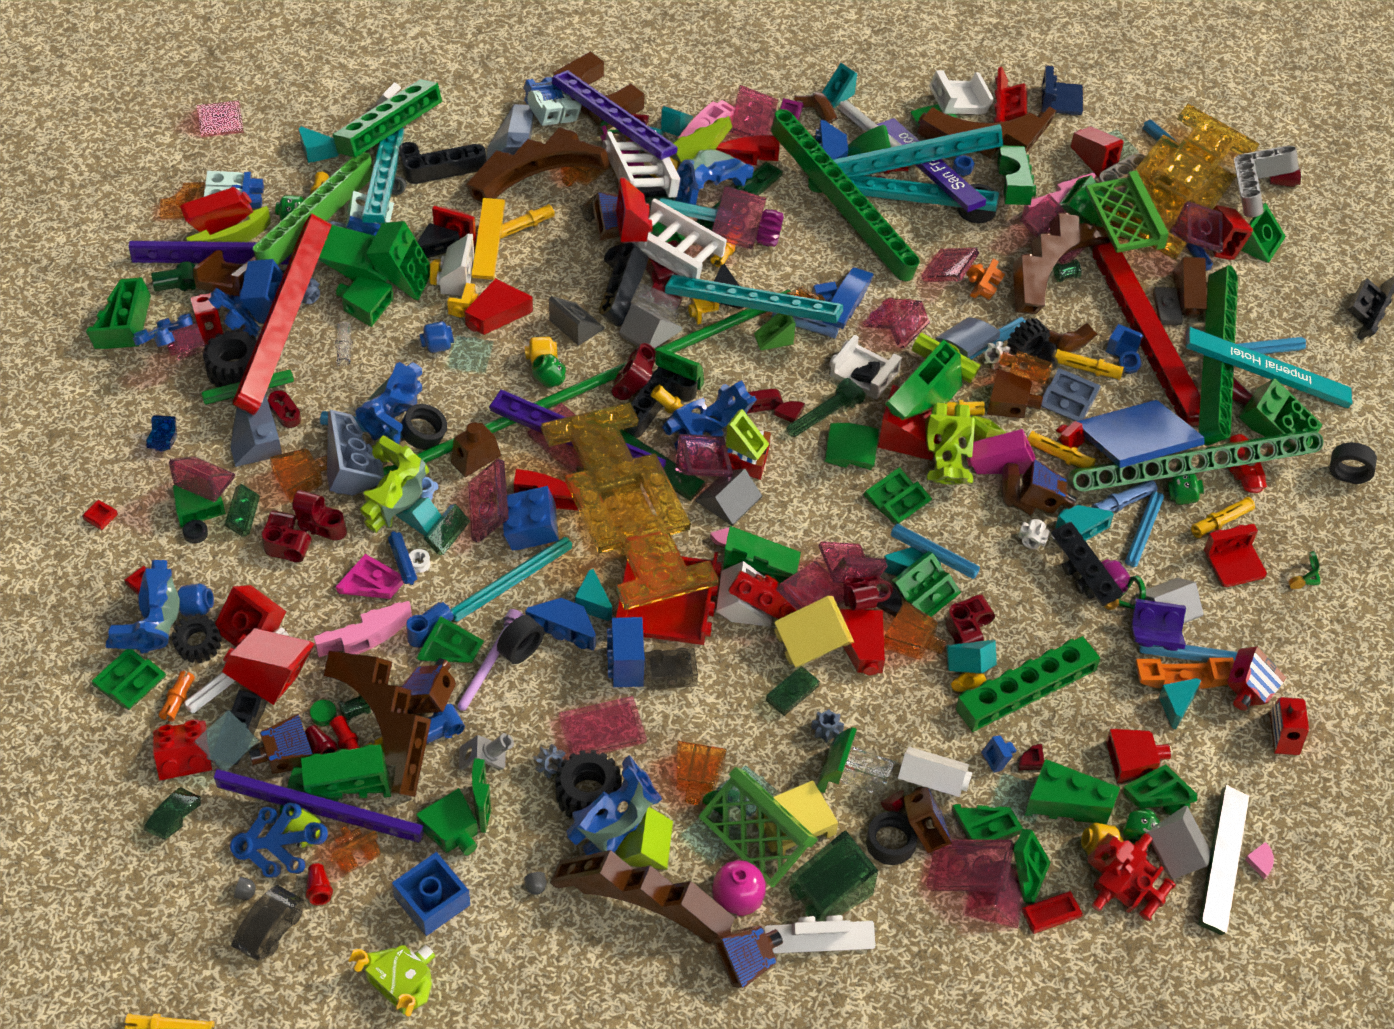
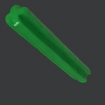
M285 370L273 373L267 389L293 383L292 371ZM240 382L203 391L202 399L204 404L208 405L234 398Z

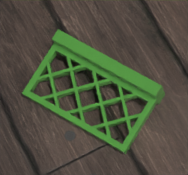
M1137 170L1128 172L1126 178L1086 185V192L1116 253L1155 246L1157 250L1165 248L1169 233ZM1124 186L1126 192L1122 193L1114 190V188ZM1100 190L1105 192L1106 195L1101 197L1096 195L1094 191ZM1112 195L1120 198V201L1116 203L1109 200L1108 197ZM1124 200L1134 205L1133 209L1123 206ZM1103 205L1114 208L1113 212L1110 213L1103 210ZM1119 210L1129 215L1124 219L1115 214ZM1133 216L1141 219L1142 223L1139 225L1129 220ZM1111 220L1122 224L1120 229L1111 226ZM1127 226L1137 231L1132 235L1123 230ZM1142 232L1149 235L1150 239H1142L1137 236ZM1121 236L1130 240V242L1120 244L1118 238Z
M734 767L729 773L731 778L698 817L739 857L755 865L762 872L765 882L774 888L808 847L812 848L818 839L745 770ZM735 786L740 790V802L728 803V792ZM755 805L758 807V819L746 820V806ZM740 806L741 821L729 822L728 807ZM715 808H723V822L714 823L708 817ZM773 822L777 827V837L764 838V823ZM759 823V838L747 839L746 824ZM741 825V840H731L729 838V826ZM782 840H792L798 845L791 855L783 856ZM777 841L778 856L765 857V842ZM759 842L760 857L750 858L747 855V843ZM778 860V871L771 878L766 873L765 861Z

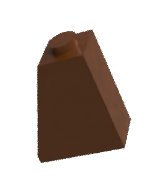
M1183 257L1173 270L1174 283L1182 314H1186L1188 318H1196L1207 309L1205 258Z

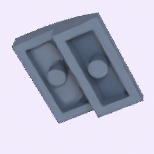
M968 317L937 336L935 340L941 343L944 339L947 343L957 347L962 355L969 358L988 346V343L999 339L1000 331L982 320Z
M1058 368L1051 384L1048 385L1043 395L1041 407L1073 421L1084 420L1101 389V385Z

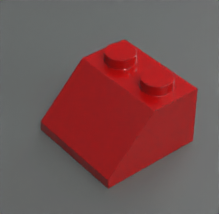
M620 178L615 208L620 241L647 242L648 233L652 232V219H648L650 212L649 204L645 203L644 194L625 178Z
M252 585L233 586L215 625L220 635L236 646L243 634L248 636L254 628L269 632L276 631L287 611Z

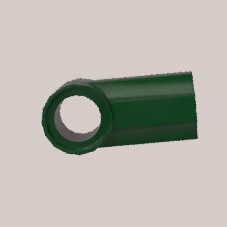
M182 262L177 265L176 269L151 273L154 291L179 288L182 291H188L187 289L195 290L196 284L193 277L195 265L191 262Z

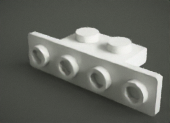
M842 915L826 916V921L815 922V917H799L798 923L767 925L764 928L765 934L776 929L782 936L783 944L772 949L774 953L875 948L874 922L843 921Z

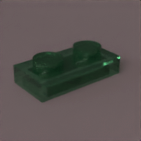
M243 484L235 487L224 526L242 537L249 535L260 495Z
M452 504L423 539L438 555H444L470 523V520L457 504Z
M800 666L766 695V701L785 716L817 689L820 681L803 666Z

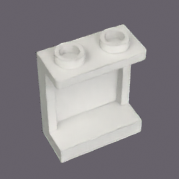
M936 70L929 85L942 112L945 114H986L993 103V96L979 72H975L970 81L948 80L943 70Z
M854 335L849 341L846 340L839 354H835L831 358L829 363L831 367L830 376L877 400L899 373L902 357L893 354L887 360L859 346V337ZM868 362H880L879 372L871 383L860 382L851 378V373L855 368L868 365Z

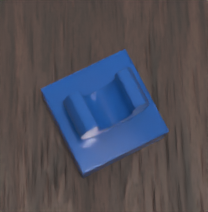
M835 281L814 285L810 294L811 299L831 302L837 291Z
M1001 735L993 736L981 753L993 773L1004 769L1013 757L1011 753H1016L1017 750L1012 742L1005 743Z

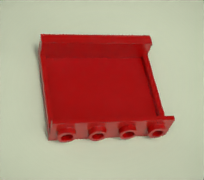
M631 541L616 618L642 617L643 637L704 645L705 637H710L712 622H708L709 616L714 617L716 602L711 601L712 596L717 597L719 582H715V576L720 577L722 562H718V552H714L713 560L640 551L641 542Z

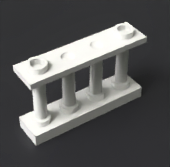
M607 132L606 140L603 141V148L607 152L608 159L619 182L620 178H625L635 187H662L665 189L668 197H677L680 177L669 157L660 160L636 142H616L612 132ZM644 150L646 153L622 154L621 151ZM650 162L653 166H628L627 163ZM656 174L659 178L634 179L632 175Z
M654 198L648 219H652V226L660 222L668 228L658 237L648 233L647 242H632L647 254L649 258L676 274L700 279L702 262L711 253L722 258L727 240ZM675 232L686 237L676 248L666 243ZM695 242L704 249L695 258H692L683 252Z

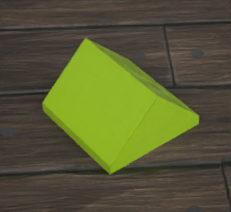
M649 807L636 830L629 833L623 839L615 854L629 866L645 867L651 865L654 869L667 870L673 821Z

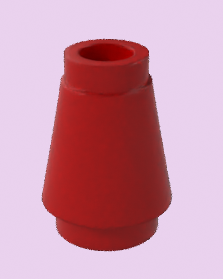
M315 863L308 867L306 898L313 905H324L331 900L333 889L324 866L320 863Z

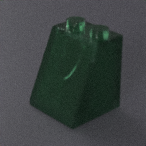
M845 830L791 875L789 891L796 901L800 900L806 907L805 912L808 917H815L817 922L826 921V916L842 915L873 896L878 869Z

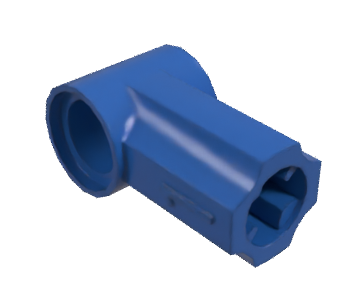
M438 602L422 615L411 616L406 623L408 643L416 648L423 647L440 616L451 622L454 619V615L449 606L444 602Z
M447 704L443 712H434L433 716L428 717V719H431L426 744L443 736L447 739L452 738L453 734L459 735L465 729L464 723L452 704Z

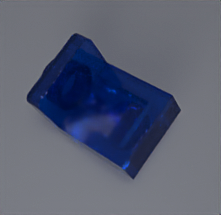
M153 415L151 418L152 431L146 439L147 448L155 449L156 451L171 450L177 439L176 417Z

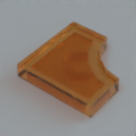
M183 183L182 189L177 194L161 199L160 219L184 218L180 206L204 197L206 183Z

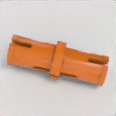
M186 671L179 672V676L173 688L168 690L166 694L167 700L158 714L161 719L166 720L167 716H169L168 721L174 722L175 716L182 703L184 704V701L187 700V693L195 680V676L190 672L187 673L186 677H184Z

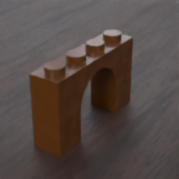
M590 51L553 72V76L568 70L590 85L604 77V61ZM631 83L613 94L604 95L630 114H636L644 109L645 94ZM581 104V112L591 117L596 125L600 126L604 120ZM609 124L606 126V129L609 130L613 126Z

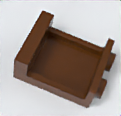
M216 250L193 268L196 289L213 292L218 288L225 294L239 296L240 290L243 287L244 272L247 269L248 262L244 265L225 262L222 251ZM255 256L251 258L249 261H255Z

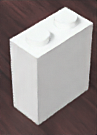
M908 747L904 754L898 779L960 797L962 790L967 792L972 772L967 771L969 764Z

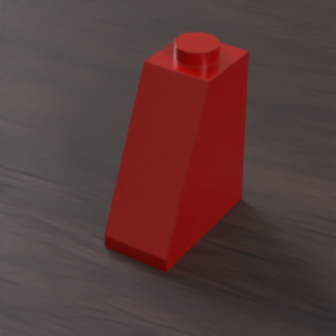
M1090 126L1074 132L1071 148L1099 178L1101 172L1119 163L1124 141Z
M235 187L184 203L180 206L187 223L199 232L207 230L210 235L237 225L253 213L250 197L244 191L241 193Z
M1216 205L1207 218L1214 257L1235 260L1252 234V227L1234 208Z
M495 278L464 311L465 326L471 331H477L483 335L530 314L533 311V296Z
M839 609L854 640L853 643L843 646L857 673H865L866 675L883 673L885 663L883 610L853 611L852 609Z

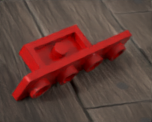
M998 67V75L995 76L997 85L995 97L997 103L994 104L996 112L994 123L1014 120L1027 114L1026 84L1022 83L1008 87V79L1003 67Z
M739 571L728 589L730 594L777 619H781L807 606L802 603L796 590L789 586H786L785 589L777 585L778 581L768 575L762 577L756 574L753 577L744 571Z

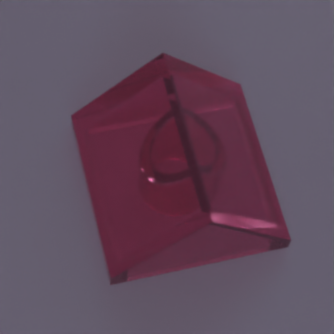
M240 101L196 105L201 137L244 133Z
M1189 201L1185 202L1172 232L1185 242L1219 253L1223 252V213Z
M680 434L678 437L675 471L686 475L732 477L733 471L724 437Z
M195 456L174 458L169 461L174 485L212 502L217 501L235 477L234 473Z
M1005 861L974 867L964 916L1018 929L1023 904L1018 872Z

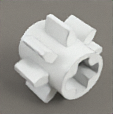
M997 341L996 345L988 343L989 348L983 351L986 358L984 363H992V369H998L999 366L1007 367L1006 362L1012 359L1009 353L1011 347H1003L1002 341Z
M1032 519L1028 523H1022L1018 538L1022 539L1023 545L1027 548L1037 549L1040 545H1046L1050 530L1046 529L1045 523L1041 520Z

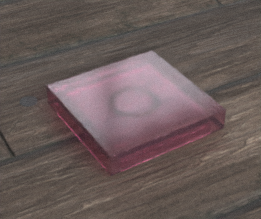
M977 247L940 249L921 277L925 282L961 281L979 255Z

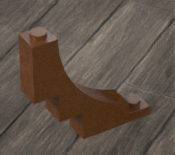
M1049 106L1044 113L1040 112L1038 116L1030 112L1010 121L981 123L962 120L932 107L927 114L923 113L919 118L918 124L920 126L917 133L926 139H933L1000 124L1002 127L1003 145L1025 146L1027 153L1051 124L1056 110ZM999 147L978 152L991 159Z
M329 651L324 676L342 681L357 691L368 703L379 724L385 750V764L396 767L391 792L415 797L431 719L407 714L412 690L388 685L392 661L374 656Z
M611 850L560 860L550 881V884L558 889L574 886L583 894L610 897L646 908L676 922L706 943H714L712 938L731 932V926L735 919L734 916L692 881L672 884L651 865L633 869Z

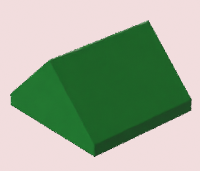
M1263 203V213L1253 217L1249 225L1252 227L1253 232L1240 251L1269 263L1286 238V235L1267 204Z

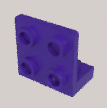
M1135 599L1131 621L1134 642L1143 647L1163 646L1164 649L1170 651H1177L1178 648L1185 649L1186 643L1182 629L1186 606Z

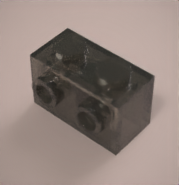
M681 647L675 650L644 652L647 690L697 686L698 669L695 648Z

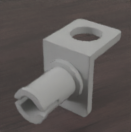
M503 733L492 741L479 735L475 736L459 749V769L464 770L473 764L474 758L484 759L486 764L498 769H504L506 751L514 745L512 737L509 734L506 736V733ZM472 747L471 755L466 760V753L468 749Z

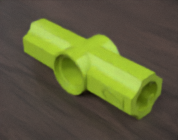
M920 333L911 351L926 358L940 342ZM949 344L960 354V351L957 347H955L952 344ZM960 354L962 379L971 383L981 365Z

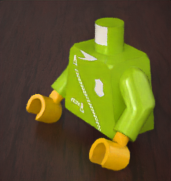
M405 945L366 953L361 949L353 950L348 962H357L354 970L360 972L363 967H367L365 969L367 981L403 1015L405 1014L409 1017L414 1009L427 1003L432 987L431 972L427 964L435 958L434 952L427 945H423L415 954Z

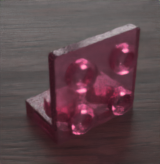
M888 298L882 302L878 309L869 315L863 324L865 327L890 329L896 345L899 348H905L930 324L921 300Z
M821 541L818 545L833 583H843V580L848 578H861L872 575L880 577L888 567L885 559L866 558L860 544Z

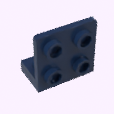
M1046 65L1042 80L1041 112H1045L1050 106L1056 110V113L1082 115L1083 85L1057 82V75H1054V66Z

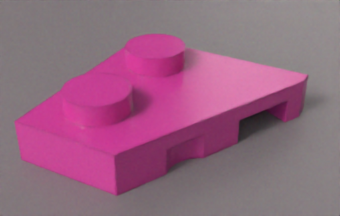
M364 554L339 582L336 590L339 594L391 599L404 583L400 573Z

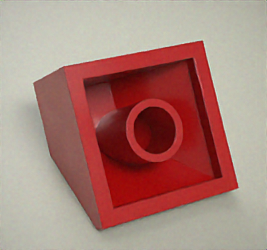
M433 206V224L458 231L460 239L467 234H473L475 250V217L456 209Z

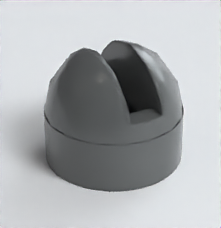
M395 177L392 194L400 195L405 191L407 184L402 177Z
M533 872L524 877L525 887L529 893L538 895L545 890L547 882L545 873Z
M240 876L234 898L240 900L252 898L256 890L254 882Z

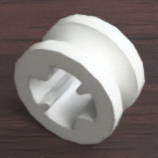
M416 549L409 553L416 573H422L429 569L430 556L427 551ZM420 558V561L423 559V563L418 564V561L415 563V559Z

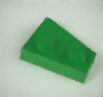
M440 616L416 659L420 661H437L439 658H443L448 662L473 663L485 641Z

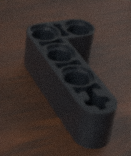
M404 142L399 146L400 165L406 181L411 184L478 172L486 163L485 147L481 144H471L420 154L419 148L414 142Z
M632 242L613 246L604 255V261L613 268L599 307V313L615 326L623 324L631 304L634 302L648 262V255Z
M658 366L648 383L641 389L624 412L623 430L635 438H639L645 432L663 407L655 398L651 397L655 387L661 385L673 397L677 396L682 401H691L697 396L698 380L697 382Z

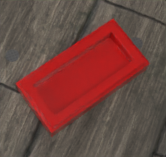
M1071 891L1025 906L1021 910L1033 934L1081 918L1083 915Z

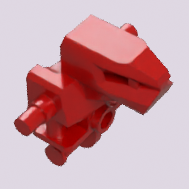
M1107 833L1087 856L1088 863L1102 873L1093 884L1094 888L1099 891L1097 898L1091 904L1095 910L1101 911L1106 903L1117 898L1128 907L1125 911L1130 913L1137 907L1142 898H1145L1149 902L1139 912V915L1144 920L1151 921L1158 907H1163L1166 902V896L1176 885L1169 878H1164L1158 890L1152 886L1164 868L1162 866L1156 868L1146 860L1147 847L1153 840L1149 834L1144 833L1139 841L1132 844L1129 840L1120 842L1116 836ZM1105 853H1108L1106 859H1101Z

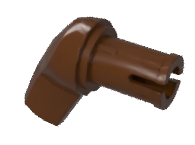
M815 91L813 95L794 96L795 101H803L801 102L803 103V108L813 107L821 115L822 119L829 124L838 119L832 104L822 92Z
M1086 323L1074 332L1060 334L1049 330L1050 337L1048 339L1049 342L1055 344L1057 349L1071 353L1084 348L1098 334Z
M1006 463L1002 472L1003 502L1006 506L1012 507L1014 505L1031 516L1036 507L1020 501L1021 490L1018 464Z

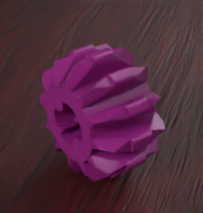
M765 209L763 211L756 237L757 243L768 247H775L777 245L784 219L783 213L773 209Z

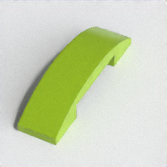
M265 206L257 209L247 217V221L212 235L207 230L187 237L186 241L248 242L261 234L271 224L269 208Z

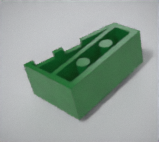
M142 277L120 279L107 298L108 304L103 311L100 310L96 315L97 321L93 327L89 326L86 330L95 349L139 346L135 345L133 334L143 330L151 298Z
M730 526L725 546L723 570L744 561L764 577L768 575L777 580V585L781 587L789 586L795 589L801 552Z
M369 744L362 748L341 749L334 753L313 754L309 757L301 758L303 786L307 794L325 799H340L343 797L342 794H358L359 798H367V793H383L384 798L392 797L389 770L385 764L381 744Z
M1045 759L1024 816L1032 817L1033 814L1047 815L1049 819L1066 817L1074 818V821L1107 824L1121 787Z

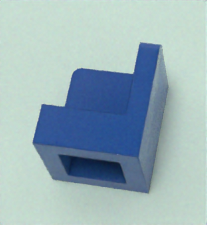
M1118 324L1109 338L1106 352L1120 358L1123 352L1130 350L1137 352L1143 334Z

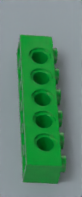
M419 79L333 133L337 152L357 157L443 102L438 83Z
M1084 636L1075 640L1070 639L1055 650H1047L1041 657L1035 660L1029 659L1020 667L1014 670L1009 669L994 680L984 681L980 687L972 691H964L958 697L955 710L973 733L1095 672L1100 656Z

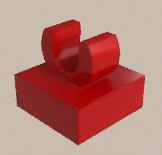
M1074 421L1070 426L1062 424L1056 429V432L1061 434L1057 440L1069 448H1078L1085 442L1082 423Z

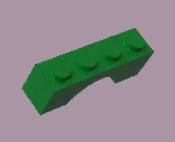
M1000 146L997 167L999 174L1005 175L1003 189L1005 204L1031 205L1032 197L1036 196V184H1034V174H1031L1032 165L1029 164V154H1026L1025 146Z

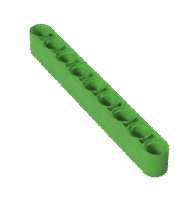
M362 153L348 160L253 246L256 260L273 259L279 265L293 252L303 225L311 213L327 221L351 199L353 191L358 192L371 180L373 164L370 154Z

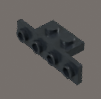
M1394 276L1386 280L1381 289L1368 278L1360 283L1347 309L1363 323L1357 336L1359 340L1367 336L1371 337L1378 331V324L1386 314L1385 309L1393 300L1391 297L1394 293Z
M1068 522L1051 531L1052 538L1063 552L1062 568L1068 576L1072 575L1076 580L1075 586L1080 594L1085 593L1089 600L1095 597L1101 606H1105L1123 596L1120 587L1072 522Z

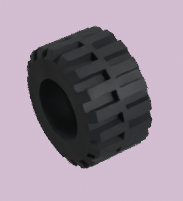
M228 330L224 331V334L219 333L215 335L216 338H211L208 341L209 344H206L204 347L203 359L209 381L212 384L215 383V387L218 388L241 382L257 342L254 335L249 336V333L245 331L240 333L239 330H234V332Z
M585 750L579 751L580 755L576 756L573 753L569 755V761L564 759L561 762V767H558L557 777H555L556 800L561 811L566 810L567 817L572 818L573 812L587 808L603 792L610 794L619 790L622 786L620 768L615 766V761L612 758L607 759V754L602 752L598 755L596 750H591V753H586ZM584 780H594L602 785L599 790L594 792H583L575 786ZM600 809L596 814L602 815L605 809Z

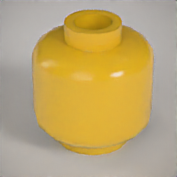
M549 336L533 337L529 340V346H525L526 360L530 359L531 365L542 354H552L558 359L556 341L553 342Z
M1093 823L1084 829L1081 845L1089 855L1099 840L1107 833L1113 834L1120 842H1123L1119 830L1112 825ZM1105 853L1101 858L1106 859L1108 853Z

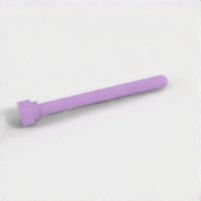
M515 609L508 610L504 617L505 627L499 637L512 621L523 615L520 611ZM499 637L458 702L457 707L460 711L467 709L500 654L497 651Z

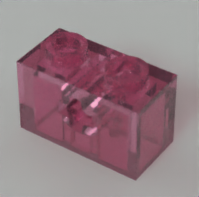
M197 323L171 331L175 341L167 344L170 355H175L177 361L204 352L205 344Z

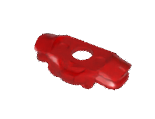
M1237 434L1230 437L1229 443L1245 441L1248 438L1242 434ZM1243 447L1237 452L1239 459L1244 457L1245 451ZM1261 462L1255 463L1254 466L1245 464L1228 467L1234 479L1241 480L1245 491L1259 493L1267 487L1266 475Z

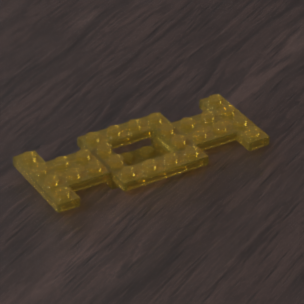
M1190 104L1184 107L1177 118L1184 125L1193 128L1189 136L1185 137L1181 143H1178L1163 134L1134 170H1137L1168 233L1182 215L1201 226L1236 178L1235 174L1219 165L1231 150L1241 155L1256 152L1260 143ZM1106 206L1104 210L1112 213L1114 208ZM1118 210L1115 215L1126 219L1129 214ZM1133 216L1129 220L1139 225L1142 223L1141 219ZM1111 220L1110 222L1118 228L1122 226V224L1117 223L1113 220ZM1127 226L1124 228L1125 232L1132 235L1137 231ZM1142 232L1137 236L1142 239H1150L1149 235ZM1169 233L1165 248L1158 249V251L1176 261L1187 242Z
M630 402L541 423V431L548 446L572 442L585 471L565 475V482L598 553L618 549L621 555L625 554L637 580L616 585V592L625 610L717 586L719 580L710 561L690 566L685 565L671 535L690 530L691 523L656 453L633 459L619 431L620 429L638 425V417ZM641 483L656 511L657 516L653 515L641 491Z

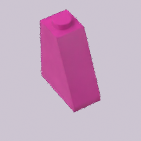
M1023 429L973 442L972 458H967L969 467L973 466L976 474H1002L1006 463L1018 464L1020 474H1024L1036 457Z

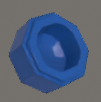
M966 155L957 156L953 162V169L959 175H970L975 163L971 157Z
M1132 350L1123 352L1119 358V365L1124 366L1123 371L1127 374L1136 373L1142 365L1139 354Z

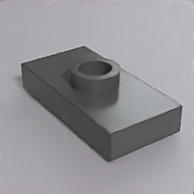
M1154 287L1153 295L1161 324L1182 325L1183 317L1176 287Z

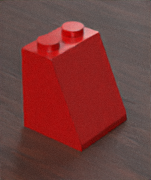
M892 385L888 400L900 388L899 386ZM886 406L878 448L933 460L934 454L928 451L925 429L926 418L931 414L932 410L901 420L893 415L889 407ZM936 434L934 437L935 444H940V442L942 441L941 439H938V434Z
M254 628L248 636L245 634L241 636L235 649L231 647L223 658L226 664L222 673L275 705L299 676L315 644L308 640Z

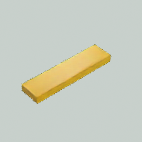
M483 198L472 278L490 280L495 278L505 209V200Z

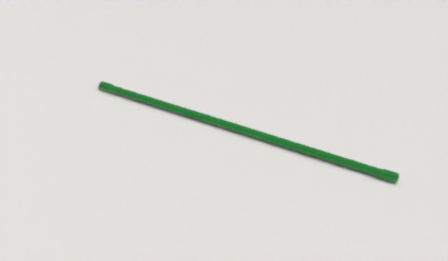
M789 289L780 292L782 294L793 295ZM747 308L665 344L660 348L675 353L768 311ZM626 362L538 400L534 404L549 409L615 379L617 373L623 369ZM502 416L484 425L492 433H495L517 422ZM454 438L416 455L427 463L450 453L453 449ZM394 464L391 466L383 467L384 476L387 475L390 472V470H397L398 467Z

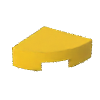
M435 259L430 263L431 285H437V274L442 272L441 259Z
M964 672L952 681L951 687L956 692L971 690L979 687L986 681V677L982 673Z

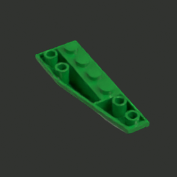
M943 339L885 403L889 407L890 412L901 420H905L932 410L935 403L947 404L963 385L961 355Z

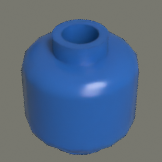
M444 321L426 324L423 328L424 333L419 334L422 347H427L430 353L449 350L451 343H454L451 326L446 325Z
M202 583L184 585L178 590L180 598L179 611L185 617L189 615L194 617L195 614L206 615L214 605L213 592Z

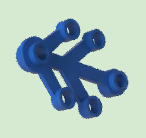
M218 288L211 293V297L208 300L214 307L219 309L221 306L230 309L225 315L226 319L224 320L229 328L232 330L239 329L244 324L246 328L243 332H248L249 336L254 335L257 337L259 335L260 327L248 313V309L241 302L240 296H229Z
M191 314L181 315L177 317V321H170L169 318L157 321V326L147 332V329L134 333L133 340L135 345L143 344L154 338L157 347L175 341L172 332L176 331V329L192 325L193 318Z
M287 803L283 807L282 814L278 819L275 809L263 807L248 832L240 833L232 839L230 849L237 859H250L262 869V873L266 877L275 878L279 876L281 866L278 862L268 861L258 851L265 848L283 862L290 873L300 874L305 869V861L302 858L292 856L282 846L300 842L320 845L327 839L328 831L325 825L311 822L305 826L303 831L282 834L292 819L300 817L301 807L295 803ZM291 807H294V814L290 816L289 810ZM269 811L270 817L266 820L265 814ZM275 822L265 837L257 838L266 824ZM317 830H320V836L317 839L316 832ZM245 842H247V848L244 851L243 845ZM295 861L298 862V868L296 870H294L293 864ZM271 865L274 866V871L272 874L269 873V867Z

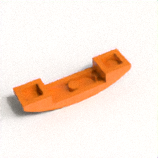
M1209 658L1207 663L1162 664L1161 659H1136L1135 663L1140 683L1162 689L1165 684L1197 678L1201 680L1198 689L1227 685L1234 659Z

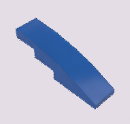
M853 267L831 300V302L843 304V312L837 323L822 322L844 329L848 319H851L856 307L860 305L874 273Z

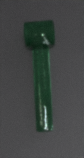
M846 378L838 384L835 396L788 425L786 430L791 437H796L842 406L855 408L854 405L857 403L861 404L864 401L866 393L853 380Z

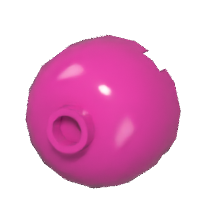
M736 860L726 863L718 870L713 879L712 896L725 910L737 916H744L753 913L762 905L765 898L766 883L762 872L755 865L747 861Z

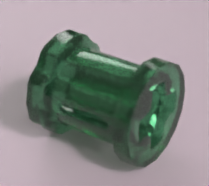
M1073 259L1070 263L1065 264L1056 263L1053 267L1054 277L1057 282H1063L1064 279L1072 277L1075 279L1081 277V266L1077 259Z
M359 693L353 699L338 702L340 712L346 718L347 723L351 722V718L363 713L367 715L371 713L368 703Z

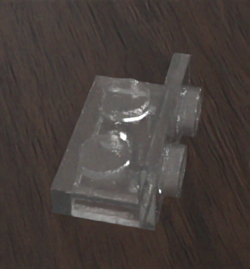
M643 283L638 284L631 301L632 304L671 321L677 320L680 313L676 311L680 299Z
M851 746L839 783L881 798L884 795L896 761Z

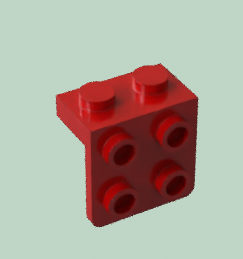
M1254 523L1238 525L1226 530L1219 529L1209 534L1204 552L1223 587L1265 579L1267 571L1252 545L1258 532Z
M193 719L175 726L163 725L153 731V754L159 781L213 770L207 743V726L204 720Z

